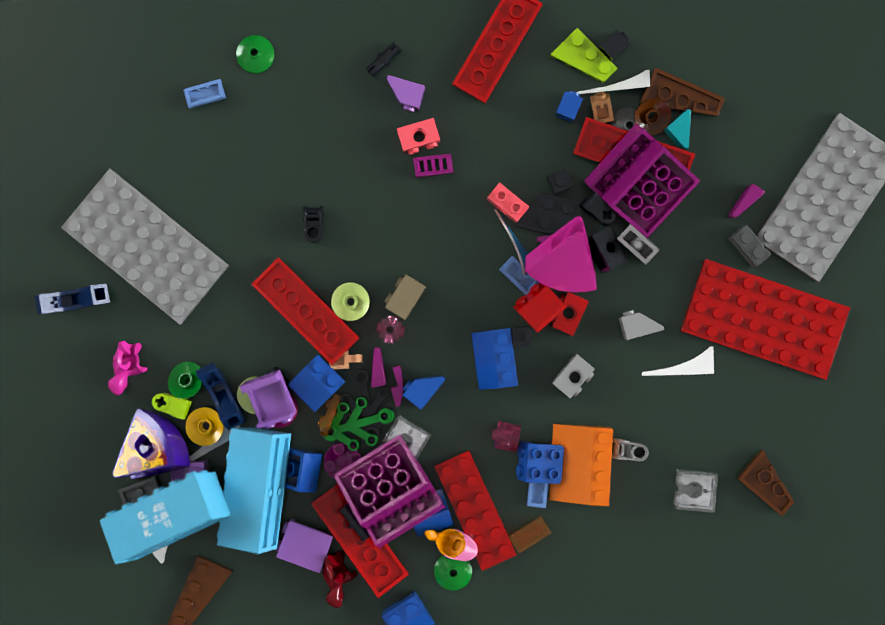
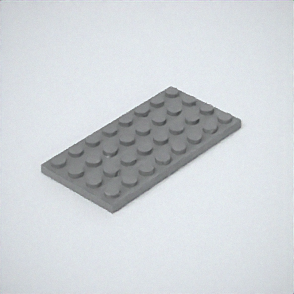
M838 113L757 234L764 247L814 281L819 282L885 183V143L843 114Z
M110 168L61 227L180 325L230 266Z

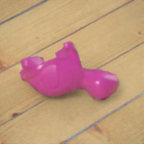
M119 341L117 351L113 357L115 376L108 381V388L117 396L121 395L127 387L128 376L139 375L147 371V367L139 365L138 353L142 347L140 343L133 345L125 341Z

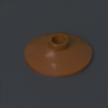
M650 98L643 101L634 114V123L640 125L650 135L662 132L671 120V109L660 98ZM653 112V115L648 117L649 113Z

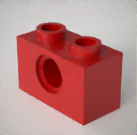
M566 292L565 295L561 294L559 299L572 310V317L569 319L565 318L562 311L551 321L550 327L573 336L589 301L573 293Z

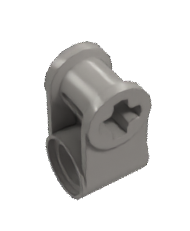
M613 438V459L644 461L648 457V449L642 443ZM637 447H642L644 450L640 457L634 455V450Z

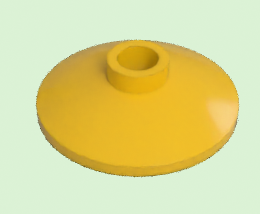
M198 408L186 420V433L190 440L197 445H212L223 434L224 425L220 421L218 412L212 408ZM205 422L209 424L208 430L203 426Z

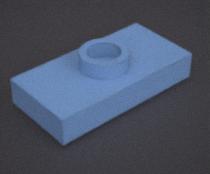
M221 79L183 89L189 109L226 99Z
M513 256L499 269L524 295L530 292L533 285L540 283L529 274L524 276L521 263Z
M529 483L526 506L546 508L549 483Z

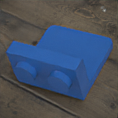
M520 441V446L517 449L519 462L516 466L517 479L527 483L559 484L562 480L564 447L562 445L534 444L528 441Z

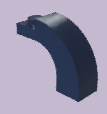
M107 284L90 285L74 290L35 295L38 315L66 312L110 303Z
M211 363L196 370L197 377L210 393L217 408L220 421L226 429L230 430L245 423L239 402L221 369H218L214 363Z

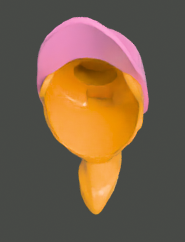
M447 529L439 533L435 530L424 532L427 539L435 541L440 553L449 559L469 561L477 555L478 549L474 540L460 530Z

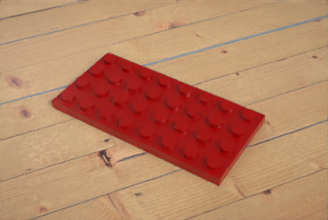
M704 259L681 332L827 380L851 307Z

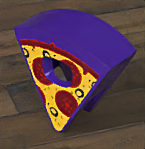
M138 408L116 461L113 476L115 478L130 476L131 479H140L190 467L188 448L178 429L162 415Z

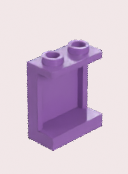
M280 370L245 381L240 386L242 394L247 392L258 418L257 429L264 427L266 430L274 427L275 423L281 422L284 424L290 422L297 413Z
M291 518L289 522H285L282 533L285 535L283 540L278 541V547L275 549V551H278L276 557L320 573L325 561L324 558L327 556L334 536L329 531L325 533L298 523L295 519Z

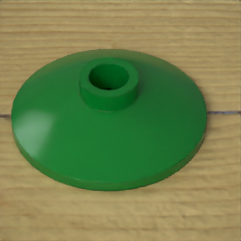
M251 35L239 43L236 50V58L239 65L245 71L254 74L262 73L272 65L274 49L266 38L259 35ZM252 50L258 51L256 56L251 55Z
M182 362L174 367L168 378V388L173 396L187 399L194 396L200 390L202 382L196 374V370L201 369L200 366L194 362Z
M442 555L435 564L434 576L441 587L452 591L459 590L469 583L472 576V566L470 561L453 560ZM451 570H456L457 574L455 576H452L449 572Z

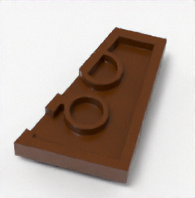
M761 449L737 479L775 512L783 516L792 506L794 500L783 482H781L775 472L776 470L766 457L767 455L764 450Z

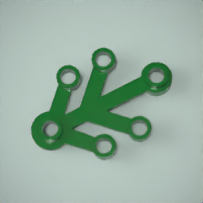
M359 397L356 399V407L347 423L340 425L345 413L350 411V405L347 402H342L337 407L338 412L333 421L323 426L322 435L327 441L339 440L346 444L349 450L356 451L360 448V442L357 439L352 440L342 433L350 431L366 440L369 446H374L378 443L377 435L370 434L360 427L377 422L388 424L393 421L394 412L389 408H384L377 415L358 420L361 412L368 405V400L365 397ZM360 399L365 401L364 406L359 405ZM343 404L347 407L345 412L341 410ZM384 412L388 414L387 420L382 418ZM329 428L334 430L333 435H329ZM371 436L375 438V442L373 444L369 441V438ZM352 442L357 443V447L355 449L351 447Z

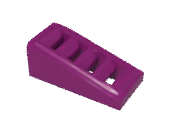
M451 154L413 158L416 178L454 173ZM442 159H446L447 169L445 170ZM435 160H439L440 170H436ZM428 161H431L432 171L428 170ZM421 162L424 163V170H425V172H421V169H420V163H421Z
M755 184L748 185L728 214V218L738 217L759 199L765 191Z
M375 347L373 352L372 388L387 384L381 348Z

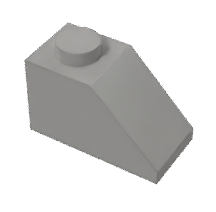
M634 310L623 312V316L618 318L624 340L664 330L662 325L641 313H634Z

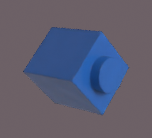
M565 91L555 116L573 123L583 98L579 97L580 94L574 91Z

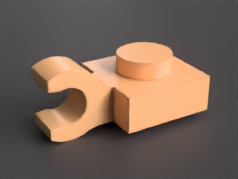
M348 350L334 365L329 363V366L333 370L349 369V363H363V355H349Z

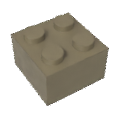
M405 275L404 278L402 276L399 277L395 284L397 287L394 294L390 292L384 301L387 304L385 308L404 320L407 319L426 289V286L408 275Z

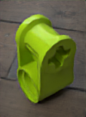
M168 393L156 394L152 399V405L156 410L186 420L192 403L189 399H180ZM164 397V401L166 402V404L160 406L161 402H159L158 399Z

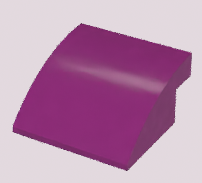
M636 123L584 182L602 197L612 209L648 238L695 188L700 180Z
M400 434L334 474L359 524L367 529L375 546L379 548L445 508L426 473Z

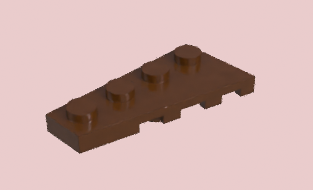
M655 68L650 78V87H646L639 104L650 98H660L672 110L685 112L688 109L691 110V113L717 117L726 98Z
M198 555L167 625H192L234 570Z

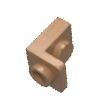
M598 92L591 96L594 120L603 123L614 121L609 93Z

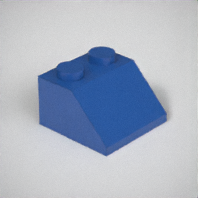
M317 355L287 386L315 413L345 381Z
M438 375L415 378L414 381L410 379L403 387L405 391L403 396L422 410L445 381V377Z
M290 447L285 488L296 492H316L322 454Z
M415 591L382 611V618L386 625L435 624Z

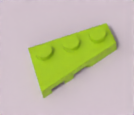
M578 28L550 54V57L558 59L602 83L618 69Z

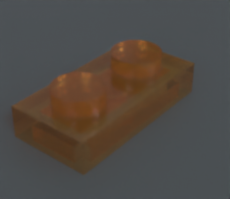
M334 394L332 400H327L324 409L327 410L326 415L321 416L318 427H321L320 435L327 437L337 412V407L340 404V395Z
M540 515L511 534L509 538L520 554L552 532Z

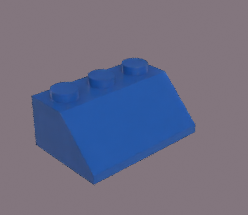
M505 328L471 333L479 390L518 386L511 329Z

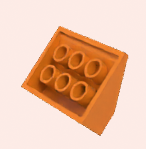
M553 424L552 445H562L564 447L562 480L559 484L550 483L549 500L609 506L613 428L606 426Z

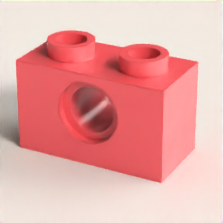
M434 118L397 128L403 153L408 152V155L418 153L420 148H435L438 146L437 143H440ZM422 133L425 138L422 142H417L414 140V135Z
M500 182L486 199L515 223L518 222L529 208L526 203Z

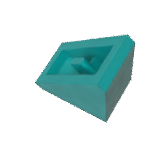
M688 109L663 130L677 147L683 150L689 148L691 110Z

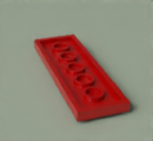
M501 0L452 85L486 104L543 3L538 0Z
M585 117L573 154L601 163L629 131ZM657 141L690 170L695 153Z
M279 257L251 284L331 365H334L360 339Z
M467 450L434 465L464 533L473 539L477 545L478 552L475 557L481 570L483 571L516 556L514 547L470 451Z
M337 483L310 504L376 597L379 598L409 574L388 544L379 548L375 546L371 537L362 542L353 528H349V523L339 512V509L348 502Z

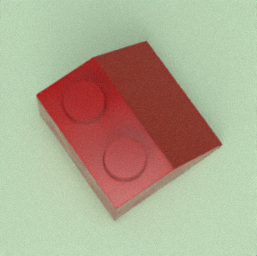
M541 283L533 285L530 292L520 297L513 306L522 319L537 333L567 307L548 286Z

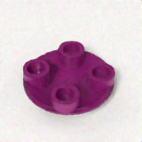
M344 443L334 444L325 453L323 461L325 471L331 478L335 479L334 474L361 458L360 452L358 450H349L348 446Z

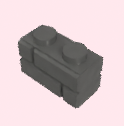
M748 225L741 226L727 238L751 268L757 267L772 255L767 248H764L763 243Z

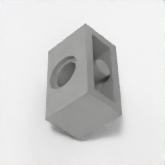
M631 224L617 238L645 265L659 251L657 246Z
M574 354L551 383L567 397H576L582 390L580 386L585 381L588 383L594 376L593 371L595 368L578 354ZM572 372L579 374L578 381H570L569 376Z

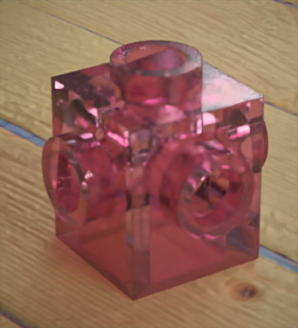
M387 315V319L383 318L382 322L378 321L376 333H380L379 337L383 338L382 342L394 344V340L399 341V337L403 338L405 326H402V322L398 321L399 317ZM388 326H392L394 328L393 333L387 332Z
M498 421L497 428H493L491 440H494V448L516 452L520 440L521 425Z

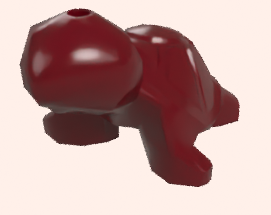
M338 551L335 555H327L324 558L325 564L322 572L324 580L330 588L326 595V601L335 608L342 606L344 597L342 585L357 576L356 571L349 572L344 564L343 551Z

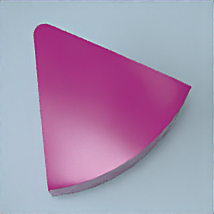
M577 216L531 251L525 258V272L541 284L565 292L597 290L595 268L582 217Z

